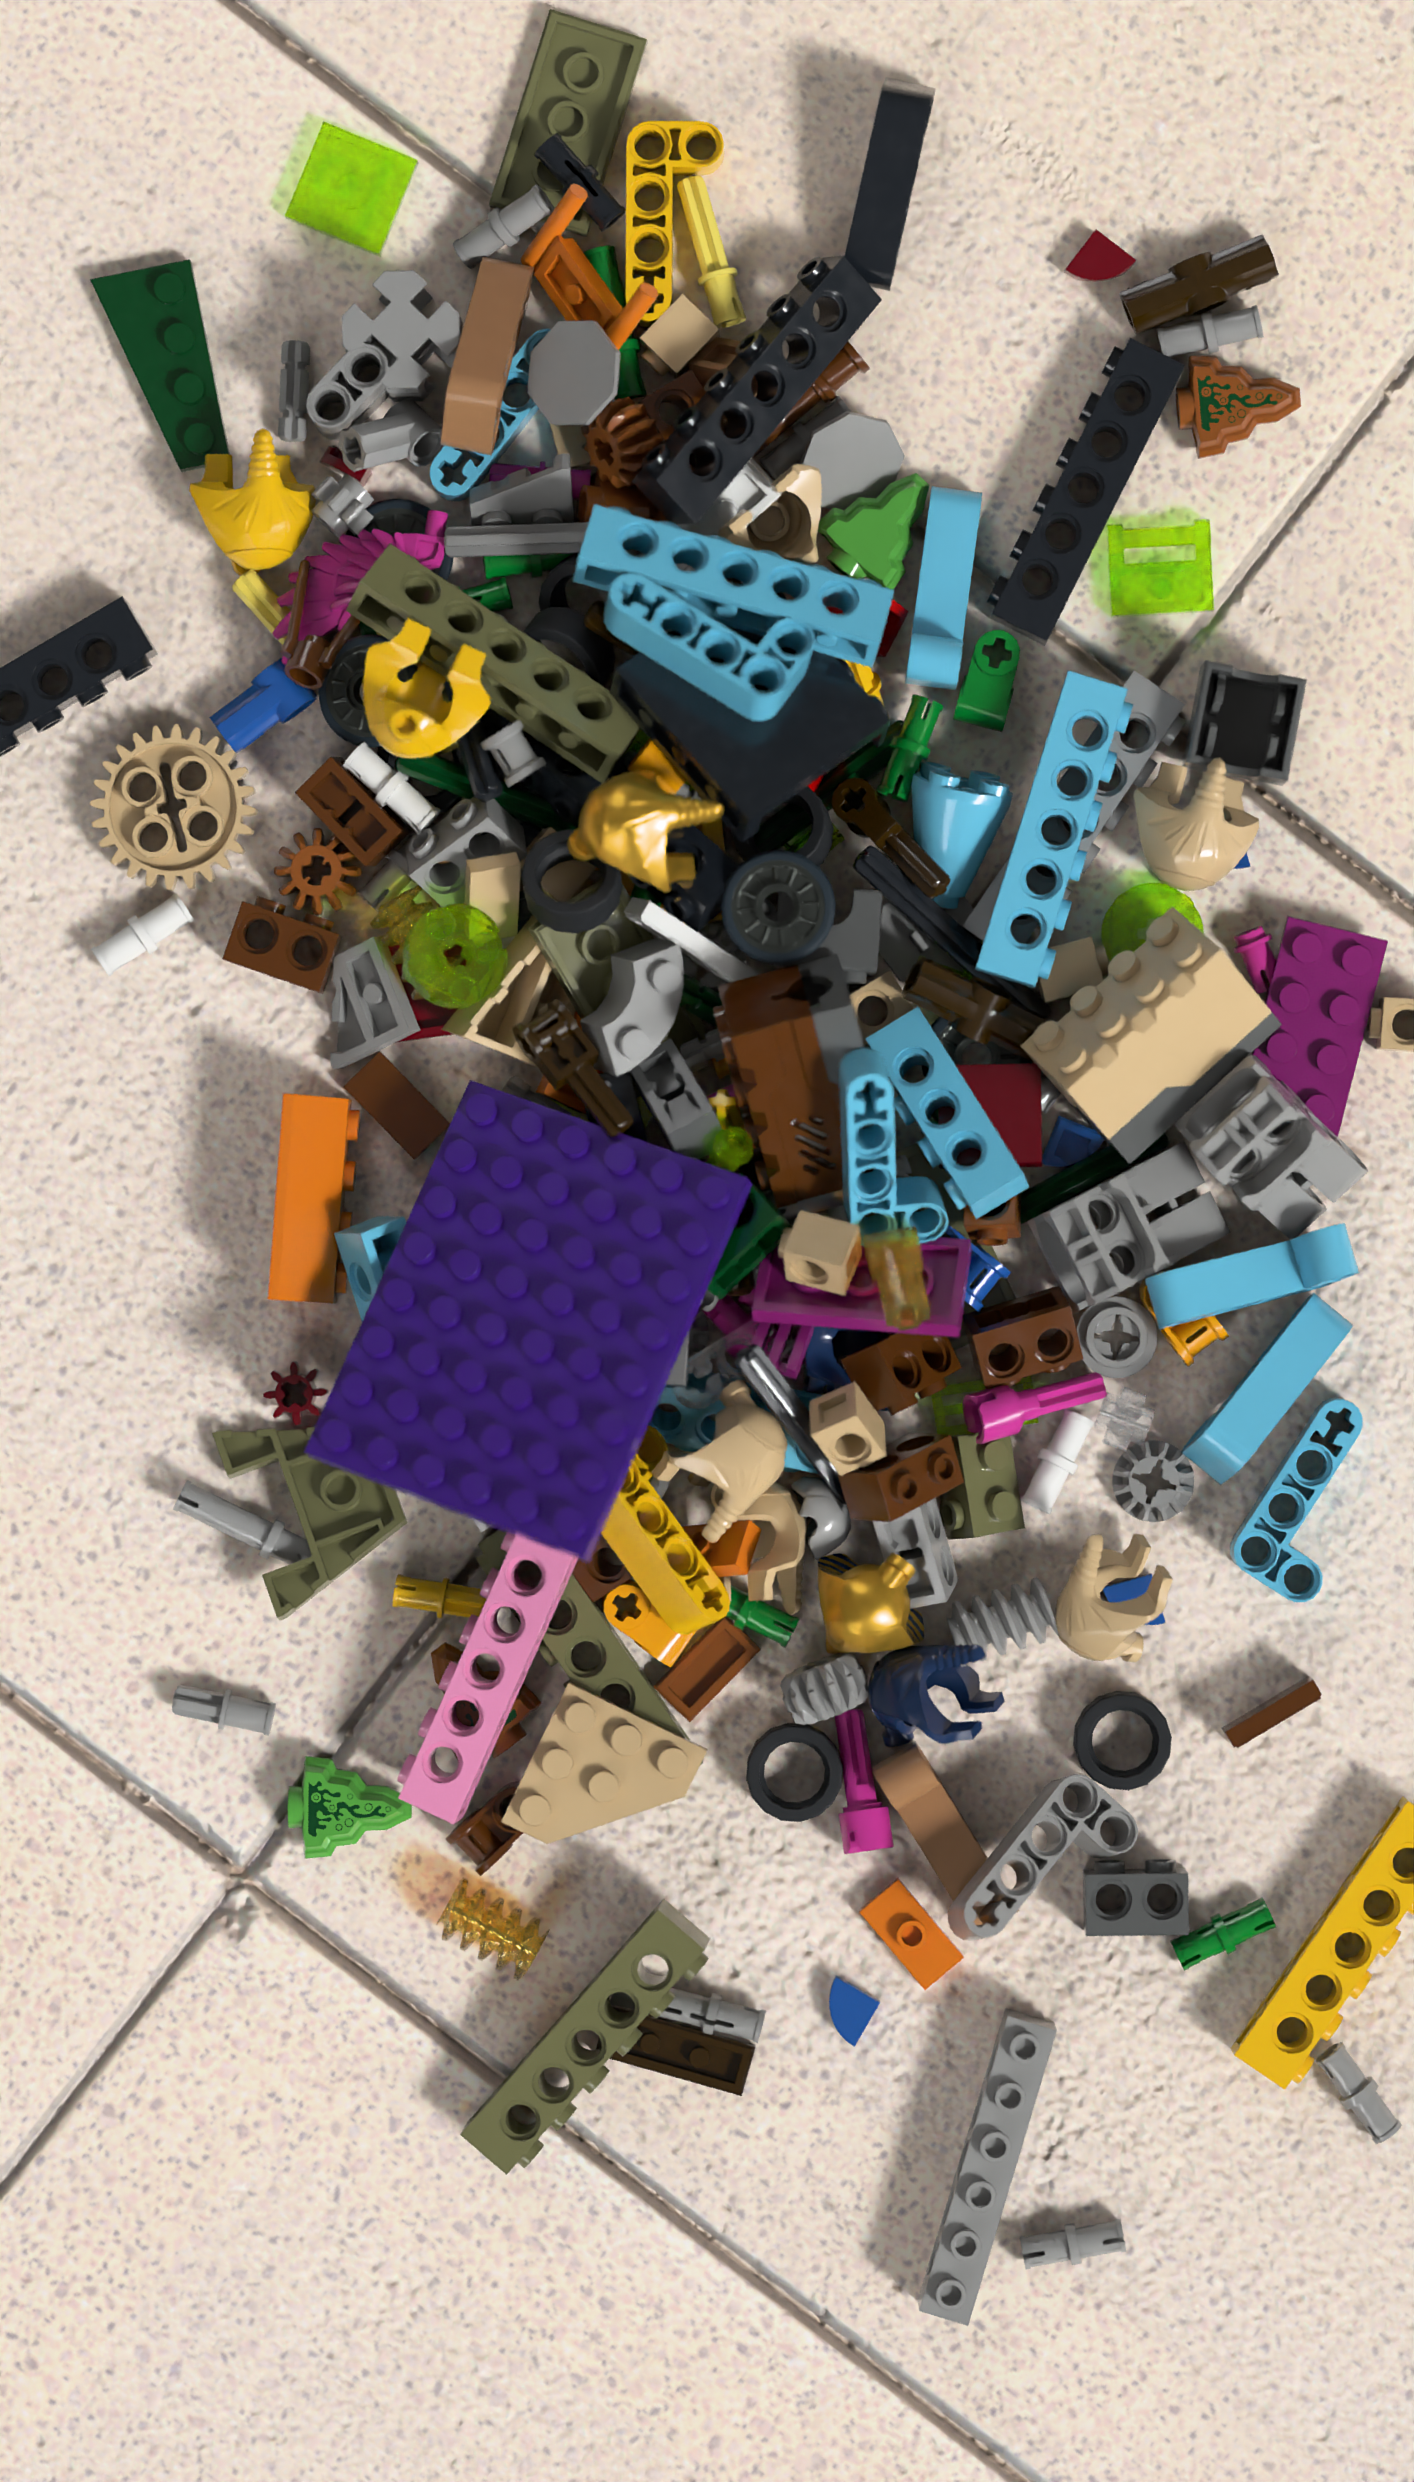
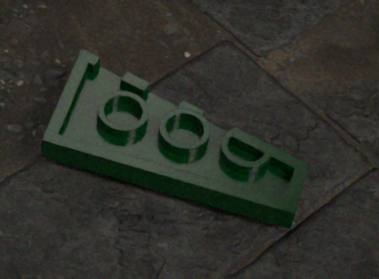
M191 260L90 279L181 472L204 468L205 455L230 454Z

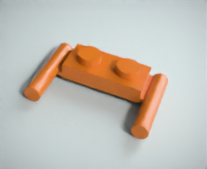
M572 184L520 260L523 265L534 267V276L566 321H596L619 350L658 297V291L649 283H641L626 306L622 308L575 240L562 237V233L588 197L587 191L582 186Z

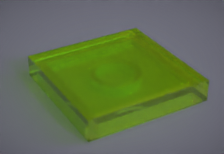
M323 121L286 211L285 218L380 257L419 162L410 156Z

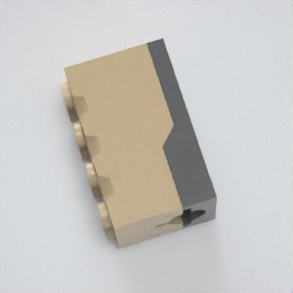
M1173 906L1150 924L1146 930L1147 941L1134 953L1132 951H1123L1111 960L1108 965L1109 976L1096 988L1094 986H1085L1073 995L1070 1000L1071 1011L1059 1022L1047 1021L1041 1024L1034 1034L1021 1045L1081 1118L1129 1164L1282 1025L1225 953Z

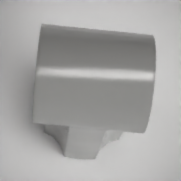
M403 400L396 403L382 419L342 429L338 443L342 450L343 462L353 472L405 458L418 467L426 466L433 462L434 458L444 447L441 445L442 428L412 400Z

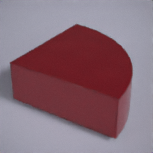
M1096 229L1066 267L1064 273L1080 281H1106L1126 273L1136 263V259Z
M334 445L332 447L328 446L319 461L342 476L348 474L363 488L372 474L371 467L355 472L349 469L343 462L342 451Z

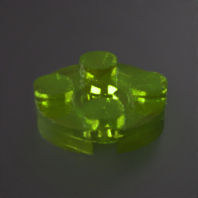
M1162 883L1139 884L1120 894L1105 913L1101 925V945L1105 948L1109 962L1123 951H1132L1134 953L1146 942L1145 939L1138 938V929L1146 928L1149 919L1156 920L1172 906L1204 934L1201 916L1191 898L1177 889Z
M461 903L449 904L446 907H438L431 910L413 924L406 936L403 946V976L421 996L431 1003L445 1008L467 1009L489 996L499 986L505 975L508 957L506 948L503 949L502 941L498 936L500 930L486 913L470 905ZM455 944L460 945L463 948L461 956L467 960L466 966L459 964L455 968L449 966L447 958L443 955L444 948L451 949Z

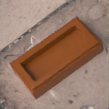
M726 1616L716 1621L653 1686L689 1722L761 1650L743 1630L734 1627V1621Z

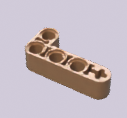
M489 257L482 258L449 377L441 434L442 446L492 456L499 428L502 398L531 291L533 266Z
M914 1741L873 1766L872 1772L888 1800L902 1817L946 1891L954 1901L988 1857L921 1748ZM991 1899L987 1904L994 1903L996 1901H993ZM986 1904L972 1908L977 1913L976 1919L973 1921L976 1925L983 1924L978 1916Z

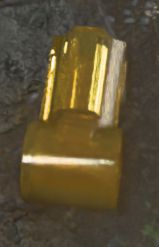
M911 1226L863 1235L871 1280H876L886 1326L896 1327L900 1331L918 1328L920 1323L930 1318V1305L921 1273L923 1271V1260L916 1227Z

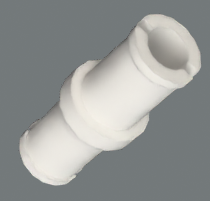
M365 742L360 744L344 762L343 767L377 795L374 800L383 807L387 804L414 828L417 834H420L423 829L428 828L441 812L438 807L433 806L407 782L409 779L408 775L394 771Z
M175 893L171 898L138 919L134 915L128 919L129 926L91 950L107 974L111 976L113 972L146 950L149 954L157 950L156 944L188 922L191 923L194 919L177 893Z
M1069 1409L1064 1410V1415L1047 1449L1041 1448L1037 1458L1041 1459V1462L1025 1495L1021 1498L1022 1502L1047 1514L1051 1513V1508L1068 1474L1074 1475L1078 1467L1074 1463L1090 1428L1095 1423Z

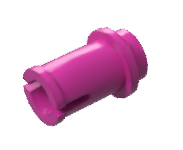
M1259 926L1234 936L1237 946L1233 948L1234 953L1241 954L1254 991L1257 994L1264 993L1269 988L1262 970L1265 971L1271 985L1276 962L1268 942L1272 939L1270 933L1265 934L1263 927Z

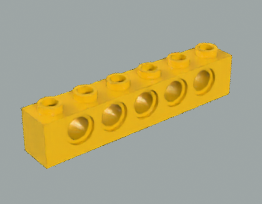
M1403 1796L1230 2048L1234 2056L1284 2090L1291 2080L1298 2084L1308 2073L1314 2062V2058L1309 2054L1319 2039L1322 2038L1327 2042L1333 2036L1343 2020V2016L1338 2012L1347 1998L1351 1996L1357 1999L1372 1977V1973L1367 1971L1378 1953L1385 1957L1394 1947L1401 1934V1931L1396 1929L1405 1913L1408 1911L1414 1915V1871L1408 1874H1400L1393 1868L1394 1855L1400 1849L1414 1848V1803ZM1375 1890H1383L1390 1895L1388 1910L1379 1916L1368 1915L1364 1910L1366 1896ZM1353 1932L1360 1935L1362 1945L1360 1951L1355 1956L1342 1958L1336 1955L1335 1943L1342 1934ZM1316 1975H1326L1333 1981L1332 1992L1323 2000H1313L1306 1995V1985ZM1289 2017H1296L1304 2022V2032L1294 2042H1284L1277 2037L1278 2025Z

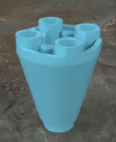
M922 761L920 771L914 774L912 780L914 840L949 875L951 880L946 887V892L932 900L942 908L955 909L958 907L959 898L965 897L1010 808L1013 793L1009 791V785L999 782L1000 776L971 770L969 778L950 773L951 767Z

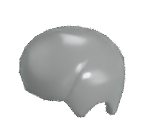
M802 1477L792 1483L791 1489L801 1504L799 1515L801 1517H812L807 1528L806 1542L813 1557L819 1560V1558L832 1552L847 1539L851 1529V1518L847 1505L839 1501L823 1479L818 1477Z

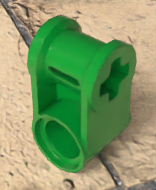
M992 630L986 632L978 639L968 674L963 679L953 720L1003 732L1014 691L1012 685L1020 658L1018 642L1010 633L1003 630ZM995 640L1005 642L1004 651L1012 654L1011 660L1001 661L999 668L989 666V657L982 654L983 648L993 647Z

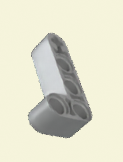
M1075 1774L1051 1781L1043 1788L952 1902L948 1910L950 1929L959 1938L969 1941L997 1935L1004 1929L1072 1842L1094 1858H1105L1125 1853L1134 1846L1137 1840L1138 1828L1136 1821L1127 1810L1097 1783L1085 1775ZM1066 1787L1072 1789L1077 1796L1078 1804L1075 1812L1068 1810L1064 1805L1062 1798ZM1103 1821L1110 1823L1114 1828L1115 1840L1112 1846L1106 1844L1101 1837L1100 1828ZM1036 1825L1041 1827L1047 1836V1845L1043 1851L1038 1849L1032 1840V1831ZM1004 1864L1011 1866L1017 1877L1016 1884L1012 1890L1007 1888L1001 1879V1870ZM991 1899L993 1901H996L994 1903L987 1904ZM986 1904L978 1916L983 1924L976 1925L973 1921L976 1919L977 1913L972 1908Z

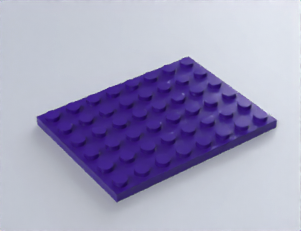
M470 1080L304 1453L314 1460L589 1562L752 1183L744 1176L622 1133L613 1138L609 1137L599 1125Z

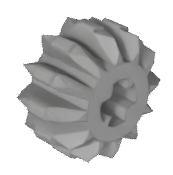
M837 1653L830 1657H823L815 1662H810L801 1668L794 1669L792 1673L787 1674L783 1678L780 1685L783 1692L782 1699L787 1712L791 1713L795 1723L802 1725L814 1724L818 1721H826L836 1715H842L843 1712L854 1709L857 1705L864 1703L869 1696L867 1676L863 1666L859 1664L856 1655L852 1653Z

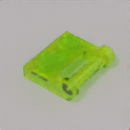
M1194 519L1193 525L1123 528L1122 523L1107 524L1111 618L1214 611L1209 519ZM1194 545L1195 560L1124 563V549Z

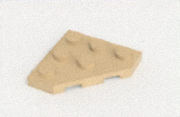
M569 1682L501 1822L541 1842L549 1844L683 1798L703 1761L707 1748Z

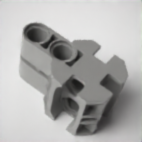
M414 270L384 271L372 284L382 294L379 300L386 306L374 321L355 303L342 316V340L346 354L311 390L306 404L308 414L320 434L327 439L339 441L342 429L364 423L388 397L394 402H401L403 400L424 401L435 387L427 380L430 375L421 366L433 353L438 355L452 369L463 330L460 315L445 301L427 319L420 311L433 297L424 288L427 282ZM373 365L381 368L380 374L374 381L369 383L357 381L358 373L365 366ZM338 402L345 405L343 414L336 420L329 421L321 418L323 410L330 403Z
M1249 1054L1175 1123L1179 1132L1191 1142L1188 1146L1194 1155L1224 1186L1228 1183L1248 1208L1259 1211L1290 1240L1298 1237L1327 1210L1321 1199L1310 1188L1312 1184L1330 1201L1335 1203L1368 1172V1169L1357 1155L1312 1113L1288 1085L1282 1080L1280 1082L1276 1080L1268 1067L1252 1054Z
M1185 1141L1027 1221L1073 1313L1087 1306L1090 1307L1133 1286L1134 1283L1171 1266L1180 1259L1230 1233L1210 1191L1181 1206H1178L1175 1200L1176 1197L1205 1183ZM1154 1210L1157 1218L1148 1222L1145 1214ZM1090 1214L1092 1215V1217H1093V1219H1094V1221H1095V1223H1096V1225H1097V1229L1095 1228V1226H1094V1224H1093V1222H1092V1220H1091ZM1110 1252L1116 1262L1117 1268L1115 1267L1112 1259L1109 1256Z

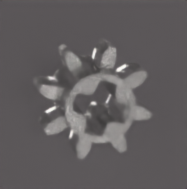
M1124 1386L1119 1396L1109 1392L1106 1393L1094 1423V1428L1105 1432L1102 1440L1104 1444L1125 1452L1129 1442L1143 1445L1155 1414L1154 1409L1144 1406L1147 1395Z

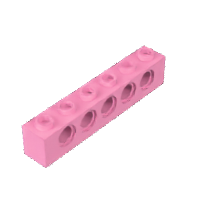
M508 1532L501 1545V1549L508 1553L500 1571L492 1568L481 1589L480 1596L487 1600L480 1616L477 1617L472 1614L461 1634L459 1642L466 1645L460 1661L459 1663L451 1661L440 1681L439 1689L444 1691L445 1694L439 1708L436 1710L431 1707L422 1721L418 1736L425 1739L417 1757L409 1754L397 1779V1782L404 1785L398 1799L452 1824L461 1820L467 1810L578 1561L575 1557ZM522 1560H531L539 1566L542 1577L537 1587L526 1586L519 1579L518 1567ZM501 1607L513 1608L519 1614L521 1625L517 1633H507L498 1625L497 1614ZM480 1654H490L497 1659L500 1672L496 1680L485 1679L479 1674L476 1662ZM460 1700L470 1701L477 1707L479 1720L476 1726H466L458 1720L456 1706ZM438 1747H448L455 1752L458 1758V1767L455 1772L448 1773L438 1767L435 1761V1753Z

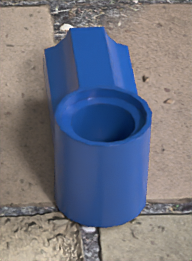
M282 658L259 673L251 681L252 686L209 717L236 753L245 749L277 723L284 724L300 714L318 698L313 689L302 687L287 677L284 671L285 665L281 662Z

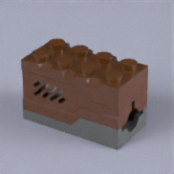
M838 954L718 985L722 1005L713 1007V1012L761 1191L772 1189L776 1207L781 1208L796 1204L805 1199L843 1190L839 1067L846 1054L852 1050L864 1048ZM868 1081L864 1082V1089L861 1090L862 1093H870ZM876 1123L865 1124L859 1129L870 1128ZM869 1168L861 1173H869L874 1171L876 1168Z

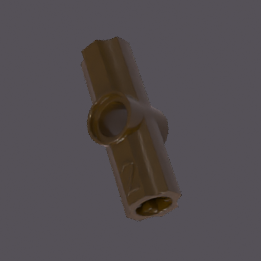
M1262 234L1213 255L1211 252H1205L1188 258L1169 268V273L1144 281L1132 288H1127V290L1120 292L1119 296L1129 324L1135 335L1184 315L1190 318L1213 310L1228 302L1230 296L1270 282L1272 279L1277 278L1279 273L1269 244Z
M923 956L912 966L901 993L903 999L948 1020L947 1023L966 1037L983 1044H988L991 1041L1013 1054L1020 1055L1032 1062L1034 1061L1021 1045L1034 1034L1041 1024L1053 1021L1012 1001V997L996 985L978 977H972L970 980Z

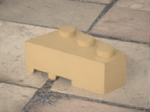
M532 915L444 1025L442 1030L537 1067L518 1045L512 1028L518 1023L526 1025L548 1010L547 1004L554 999L560 1000L573 1016L576 1010L528 930L529 927L538 922L534 915Z

